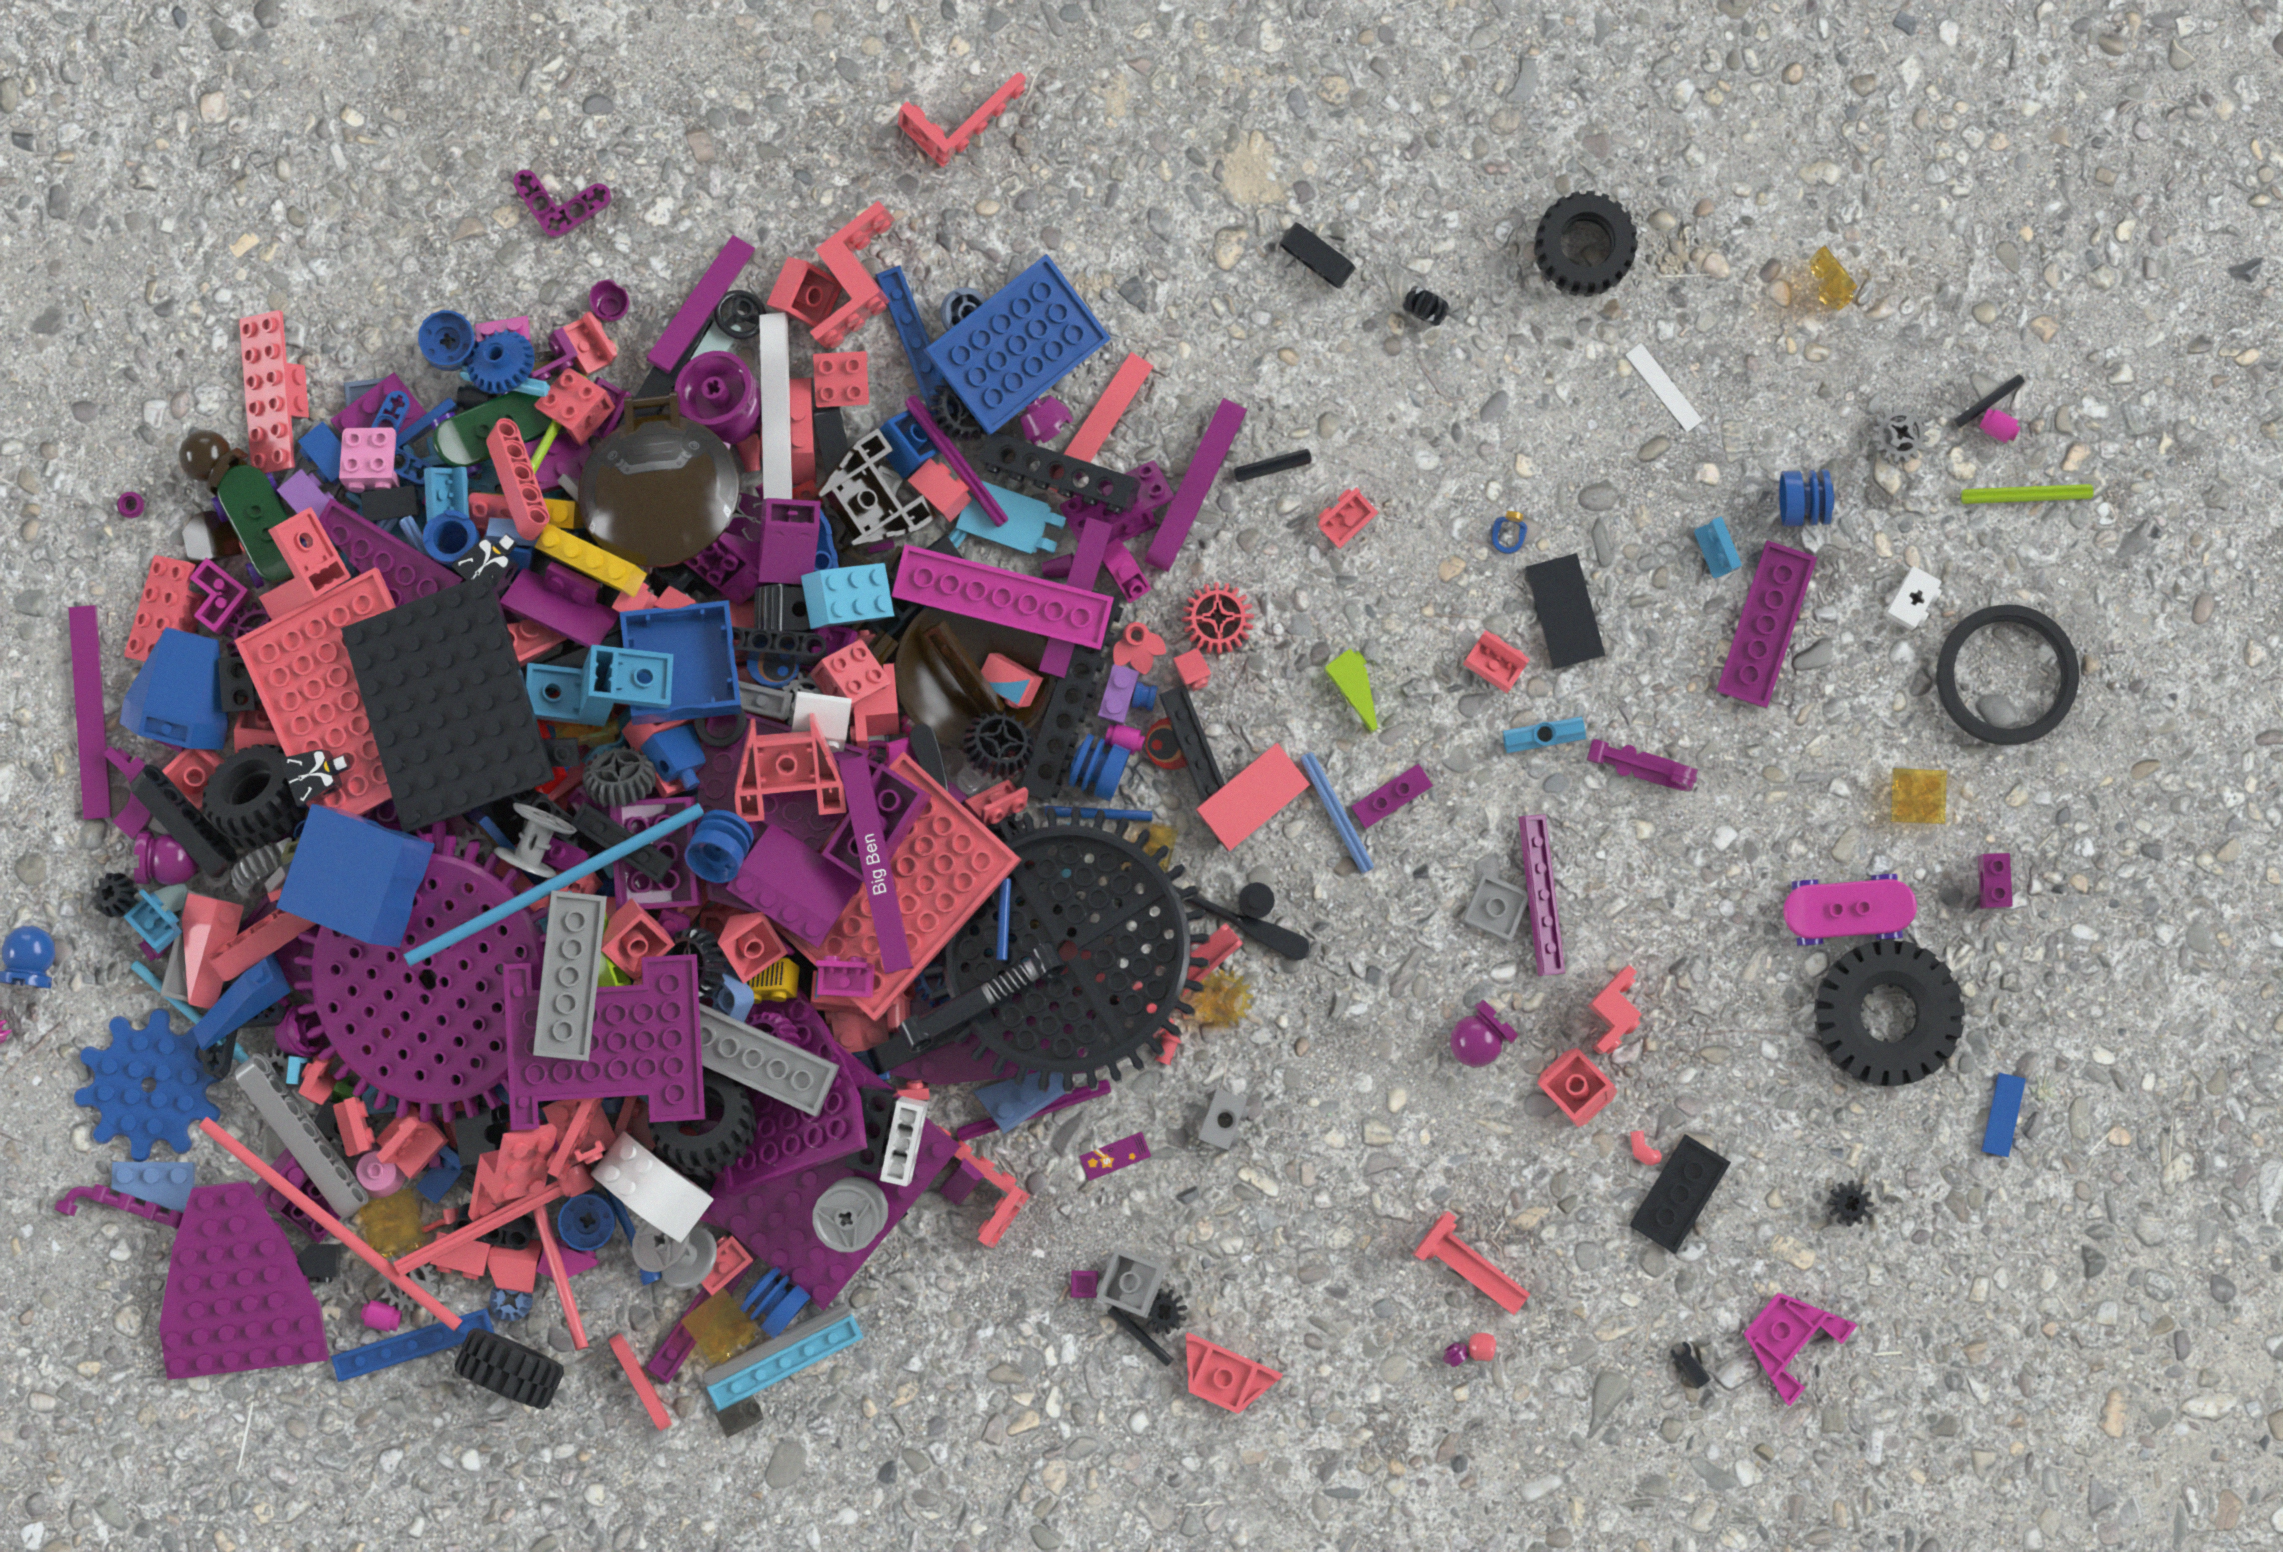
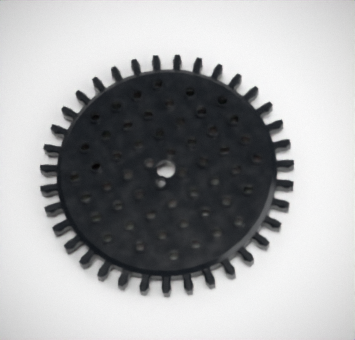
M1073 806L1070 825H1058V815L1055 809L1048 807L1046 814L1048 827L1035 829L1034 819L1028 812L1023 813V823L1026 827V832L1014 837L1010 826L1004 821L999 823L1000 832L1006 840L1004 844L1022 859L1009 874L1011 876L1008 937L1016 935L1017 940L1013 944L1008 943L1007 961L996 960L998 921H994L993 916L999 912V885L939 951L941 953L942 965L929 966L923 969L926 977L931 978L944 975L946 987L931 992L929 996L932 1001H941L947 997L952 999L977 984L982 986L986 983H992L993 979L998 980L1001 972L1010 973L1012 968L1016 970L1019 968V965L1022 966V959L1029 957L1031 951L1041 944L1052 942L1055 948L1058 949L1059 944L1064 941L1074 942L1078 953L1073 959L1063 961L1068 967L1066 974H1060L1052 979L1044 980L1045 986L1042 989H1037L1035 986L1038 980H1042L1040 977L1033 982L1029 980L1027 985H1020V989H1013L1014 992L1009 991L1007 996H1000V1000L995 999V1003H991L992 1008L965 1022V1028L957 1032L953 1038L960 1045L971 1035H976L981 1041L980 1045L973 1050L971 1059L976 1063L983 1059L986 1052L990 1049L998 1054L999 1057L991 1070V1073L997 1077L1003 1072L1007 1062L1010 1061L1019 1065L1014 1077V1083L1017 1086L1022 1087L1026 1081L1027 1072L1030 1069L1041 1072L1038 1081L1041 1092H1047L1050 1086L1051 1074H1063L1064 1091L1066 1094H1072L1074 1074L1086 1073L1087 1084L1092 1091L1098 1090L1096 1071L1107 1067L1110 1070L1111 1078L1117 1084L1121 1083L1122 1073L1118 1069L1117 1063L1130 1058L1133 1067L1141 1073L1145 1070L1143 1061L1137 1055L1140 1049L1149 1045L1158 1056L1162 1057L1165 1054L1163 1046L1154 1039L1162 1029L1167 1030L1171 1036L1181 1037L1182 1032L1179 1027L1171 1023L1169 1019L1175 1010L1182 1012L1186 1016L1194 1017L1196 1013L1190 1004L1183 1003L1180 1000L1185 989L1195 993H1204L1205 987L1198 981L1188 980L1189 970L1191 967L1199 969L1209 968L1210 962L1203 957H1191V945L1210 943V936L1205 933L1190 934L1189 923L1201 921L1207 915L1204 909L1186 912L1182 902L1193 898L1199 892L1195 885L1188 886L1179 892L1176 891L1172 882L1183 876L1187 870L1183 864H1179L1167 873L1163 871L1159 864L1170 853V849L1166 845L1160 847L1151 857L1142 850L1151 837V833L1148 830H1143L1137 840L1131 843L1123 838L1129 828V820L1124 817L1118 822L1116 831L1113 834L1102 830L1106 821V815L1103 810L1097 811L1093 827L1080 826L1082 814L1078 806ZM1050 847L1057 848V853L1055 855L1048 854V849ZM1089 854L1094 856L1092 863L1085 862V857ZM1028 861L1034 862V867L1031 870L1025 869V864ZM1126 862L1131 864L1129 871L1122 870V865ZM1065 869L1071 870V875L1068 878L1062 877V871ZM1102 877L1108 878V884L1105 886L1099 885V879ZM1043 883L1048 884L1046 892L1039 891V886ZM1139 885L1146 887L1145 892L1142 894L1136 892V887ZM1080 891L1085 892L1083 900L1076 899V894ZM1019 898L1026 900L1025 905L1022 907L1016 905V901ZM1117 899L1123 902L1120 908L1113 907V902ZM1056 906L1063 908L1062 913L1059 915L1053 913V909ZM1154 907L1160 909V913L1157 916L1150 915V910ZM1093 914L1100 916L1099 921L1096 923L1090 921V917ZM1034 920L1040 923L1037 929L1030 928V924ZM1130 922L1137 924V928L1133 931L1127 929V925ZM973 927H979L980 929L979 934L976 936L970 934ZM1071 928L1077 930V934L1074 937L1067 936V932ZM1167 930L1174 931V936L1171 939L1164 937ZM1111 936L1114 938L1112 945H1105L1104 940L1106 937ZM1143 945H1150L1151 951L1143 953L1141 951ZM988 949L994 951V955L991 958H985L984 956L985 951ZM1084 951L1091 952V957L1088 960L1081 958ZM1121 959H1127V967H1119V961ZM964 964H970L971 966L970 971L967 973L961 970ZM1164 967L1166 970L1163 976L1156 975L1157 968ZM1100 973L1105 975V980L1101 983L1096 981V976ZM1137 981L1143 984L1142 989L1139 991L1133 989V984ZM1081 988L1082 995L1074 997L1073 990ZM1016 994L1022 996V1001L1018 1004L1013 1003V997ZM1118 996L1120 999L1119 1003L1111 1005V997ZM1054 1002L1058 1003L1059 1009L1055 1012L1050 1011V1005ZM1150 1004L1157 1006L1155 1013L1147 1012V1007ZM992 1009L999 1010V1015L996 1018L990 1017ZM1092 1010L1095 1011L1096 1018L1089 1020L1087 1013ZM1035 1017L1036 1024L1034 1026H1028V1018ZM1132 1019L1134 1025L1131 1028H1126L1124 1026L1125 1020ZM1067 1025L1073 1026L1071 1034L1064 1033V1028ZM1008 1031L1013 1033V1038L1010 1041L1004 1040V1034ZM1105 1033L1111 1035V1039L1107 1043L1101 1041V1036ZM1049 1040L1050 1047L1047 1049L1041 1048V1042ZM1086 1048L1088 1054L1085 1057H1080L1078 1055L1079 1049Z

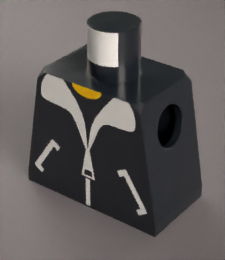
M507 533L498 543L491 539L483 538L454 562L452 567L467 581L487 573L492 574L500 599L519 567V563L510 556V553L519 543Z
M324 749L280 759L296 805L304 809L310 808L312 804H317L343 786L339 774L351 769L350 761L345 754L333 758L331 752Z

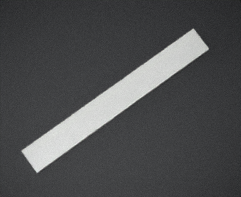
M785 312L759 315L764 499H792L788 315Z

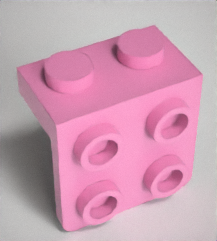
M346 428L343 431L339 479L347 490L354 493H362L365 490L377 491L400 487V478L394 471L396 431L393 428Z

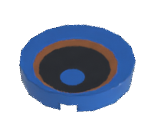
M759 642L755 645V648H764L767 643ZM786 644L781 649L790 651L794 646ZM746 660L748 673L758 685L772 689L783 688L788 685L789 682L798 676L801 667L798 664Z

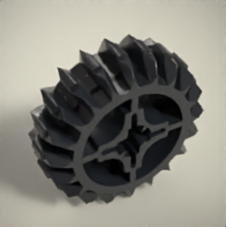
M942 378L940 380L942 386L936 385L934 387L935 392L939 395L933 394L930 396V400L937 404L929 407L930 411H937V415L933 416L932 420H940L939 430L946 427L945 434L947 437L954 433L955 441H960L963 436L966 443L970 442L972 437L976 441L981 439V433L988 435L979 423L975 427L959 425L965 417L975 419V417L969 410L963 412L962 400L957 394L951 392L953 388L945 378ZM946 403L950 404L953 408L952 418L947 411Z
M995 710L991 711L989 715L983 712L979 718L975 717L965 730L962 743L964 744L963 753L968 754L966 762H974L973 771L980 768L982 770V777L987 773L991 774L992 781L996 779L997 775L1004 781L1008 775L1014 778L1018 772L1022 774L1026 767L1030 765L1035 752V747L1033 746L1034 737L1029 736L1031 728H1023L1024 720L1015 721V714L1007 717L1005 710L1000 715H997ZM989 731H996V732H994V733H986V735L983 734V733L989 732Z
M689 927L675 932V936L671 938L675 945L666 952L665 956L697 954L699 1001L713 996L714 992L720 990L719 984L725 982L722 974L728 971L724 968V962L728 959L723 957V950L717 943L719 939L715 938L714 933L703 928Z

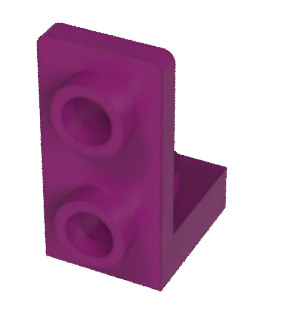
M563 327L553 331L548 337L549 348L553 355L558 356L559 359L532 372L528 378L546 381L551 377V372L558 369L561 373L574 365L573 361L579 354Z

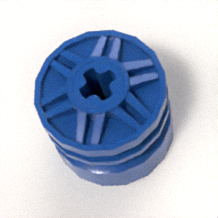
M440 310L432 313L423 321L418 332V343L425 359L432 367L441 371L454 372L462 369L463 365L468 364L467 358H470L472 350L477 345L470 322L463 315L452 310ZM446 337H450L452 341H455V343L451 344L450 349H447L443 344L441 345V343L446 341Z
M1821 469L1818 479L1815 470H1810L1807 482L1803 481L1800 470L1781 472L1779 480V508L1783 527L1802 526L1805 514H1808L1811 526L1817 525L1818 518H1820L1822 526L1831 524L1832 511L1834 509V488L1828 469Z
M1088 733L1086 739L1078 747L1072 761L1068 786L1074 788L1079 777L1083 778L1081 791L1084 792L1091 782L1096 783L1094 796L1111 802L1131 750L1114 744L1108 754L1104 753L1105 740L1101 738L1096 749L1091 746L1095 736Z
M726 810L706 812L701 817L699 825L695 829V834L691 837L684 854L686 864L692 872L710 882L725 883L732 881L737 876L744 858L747 856L748 850L753 843L754 835L752 828L743 818L735 813Z
M587 1190L575 1197L569 1198L564 1203L558 1216V1229L564 1241L573 1248L586 1251L602 1247L610 1239L617 1223V1215L609 1198L595 1190ZM587 1212L592 1213L591 1217L596 1219L589 1226L585 1225V1220L581 1219V1216H585Z
M777 1266L763 1275L746 1294L744 1303L739 1308L743 1313H746L754 1305L756 1310L750 1316L751 1320L758 1318L763 1313L766 1318L761 1328L773 1339L786 1328L811 1298L799 1285L787 1292L784 1289L790 1279L787 1275L777 1283L775 1279L782 1271Z

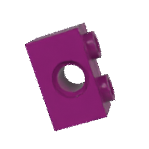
M1990 853L1977 856L1980 909H2007L2013 907L2010 853Z

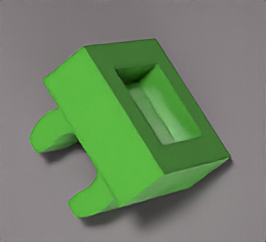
M350 1076L345 1077L343 1083L337 1081L333 1088V1102L341 1103L345 1099L356 1097L352 1094L354 1088L348 1086Z

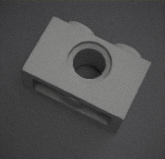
M1217 1088L1198 1139L1225 1150H1229L1230 1146L1235 1147L1241 1133L1236 1131L1240 1120L1245 1122L1250 1109L1246 1105L1247 1099ZM1226 1112L1232 1116L1233 1123L1229 1128H1222L1218 1125L1217 1118L1219 1114Z

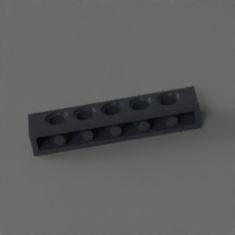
M997 432L987 435L978 459L988 472L999 475L1000 471L1008 473V477L1015 481L1023 483L1024 479L1032 481L1033 486L1046 491L1051 487L1057 489V494L1072 499L1073 495L1081 497L1082 502L1096 507L1098 503L1106 505V510L1121 515L1122 511L1131 513L1141 483L1135 477ZM1010 453H1015L1014 461L1006 464V456ZM1040 461L1039 468L1036 471L1030 472L1029 467L1031 463ZM1058 469H1064V475L1060 479L1054 480V473ZM1083 477H1088V484L1085 487L1079 488V480ZM1107 485H1113V491L1109 495L1103 496V488Z

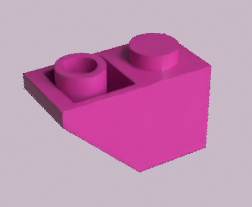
M1119 538L1107 544L1101 562L1130 604L1150 591L1151 587L1133 556Z
M556 1238L568 1279L600 1264L601 1260L595 1258L596 1252L580 1250L579 1252L570 1248L564 1240ZM544 1250L536 1272L553 1278Z

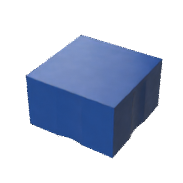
M312 804L276 908L369 944L399 948L412 912L415 893L423 880L435 844L402 831L384 828L373 820L344 809Z

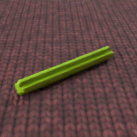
M2092 484L1963 489L1961 491V502L1963 504L2091 499L2094 495V489Z

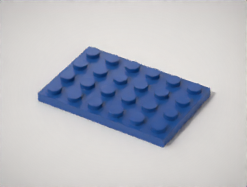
M1045 254L923 351L985 432L991 435L1111 338L1048 254Z

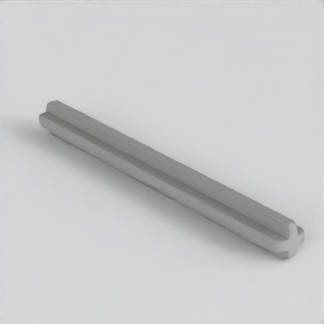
M842 1302L779 1334L775 1339L771 1338L705 1371L702 1374L703 1380L707 1386H711L850 1316L851 1311L848 1305Z

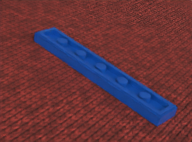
M899 265L875 275L881 290L890 300L887 304L928 411L933 417L937 415V411H930L929 407L937 403L930 400V396L933 394L939 395L935 392L934 387L936 385L942 386L940 380L944 377L923 351L931 343ZM946 403L947 411L952 416L953 408L950 404Z
M488 1308L459 1316L462 1322L455 1331L443 1322L333 1355L331 1360L337 1380L341 1382L464 1343L468 1332L473 1328H480L495 1333Z

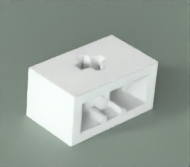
M1915 566L1911 567L1884 615L1911 631L1917 625L1922 627L1929 615L1925 610L1930 602L1935 604L1942 590L1938 589L1942 581ZM1914 594L1919 595L1917 599L1919 602L1916 605L1911 604V597Z

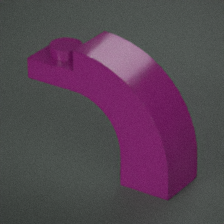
M109 746L103 753L125 774L129 784L141 769L147 765L138 756L130 762L129 760L132 756L122 747H119L117 750ZM130 791V798L126 807L112 822L129 838L136 841L138 833L149 829L148 825L153 815Z

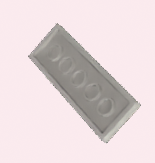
M551 891L533 1056L589 1061L607 896Z
M699 1003L703 1066L811 1115H819L839 1065Z

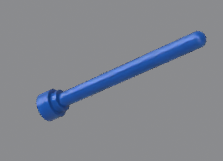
M604 1187L632 1247V1241L636 1233L633 1223L623 1202ZM642 1268L639 1270L641 1273L639 1278L643 1286L662 1278L661 1272L644 1271Z

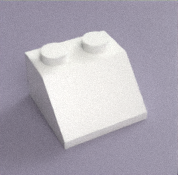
M797 692L791 732L811 731L810 713H814L831 752H844L852 699Z

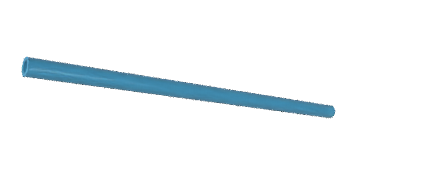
M699 803L403 954L410 967L550 895L552 890L558 891L702 817L704 812Z

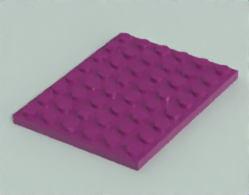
M835 1042L859 1094L865 1084L893 1089L840 1043ZM899 1093L897 1095V1099L902 1097ZM876 1096L874 1098L875 1106L878 1109H885L886 1101L884 1098ZM925 1116L912 1181L907 1187L880 1181L882 1170L875 1174L845 1167L846 1155L735 1196L727 1194L724 1176L709 1194L714 1200L705 1211L773 1269L776 1266L782 1271L779 1273L781 1276H789V1282L794 1287L799 1285L811 1296L810 1300L824 1311L961 1146ZM869 1123V1132L874 1136H879L880 1127L876 1123ZM869 1149L863 1150L864 1159L868 1162H874V1153ZM848 1176L864 1177L873 1181L883 1191L888 1203V1218L883 1229L865 1248L855 1252H838L827 1247L818 1238L813 1226L814 1207L817 1200L837 1180Z

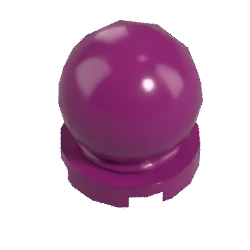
M141 831V833H138L134 848V855H139V868H134L136 884L149 885L152 879L155 878L159 883L174 886L183 884L194 877L199 867L198 863L170 833L162 834L156 839L151 831Z
M1483 999L1474 1005V1008L1477 1010L1476 1015L1466 1016L1458 1021L1450 1038V1047L1455 1058L1471 1068L1484 1067L1494 1062L1502 1052L1503 1042L1507 1041L1512 1045L1519 1036L1507 1022L1502 1025L1494 1017L1497 1012Z

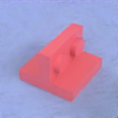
M411 1102L410 1111L406 1117H396L376 1139V1142L382 1148L376 1157L383 1164L396 1163L409 1179H414L449 1141L432 1120L420 1122V1107L416 1102Z

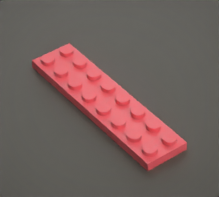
M642 977L641 979L636 978L633 985H642ZM604 1097L584 1098L581 1103L577 1102L570 1115L573 1118L569 1128L564 1127L558 1140L561 1142L558 1152L553 1151L546 1166L549 1167L547 1173L562 1181L565 1180L576 1158L574 1152L580 1149Z

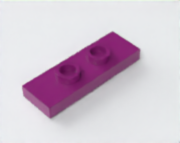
M1418 763L1351 806L1366 830L1433 787Z
M551 837L549 845L552 846L549 850L546 849L541 862L563 873L586 861L589 856L584 850Z

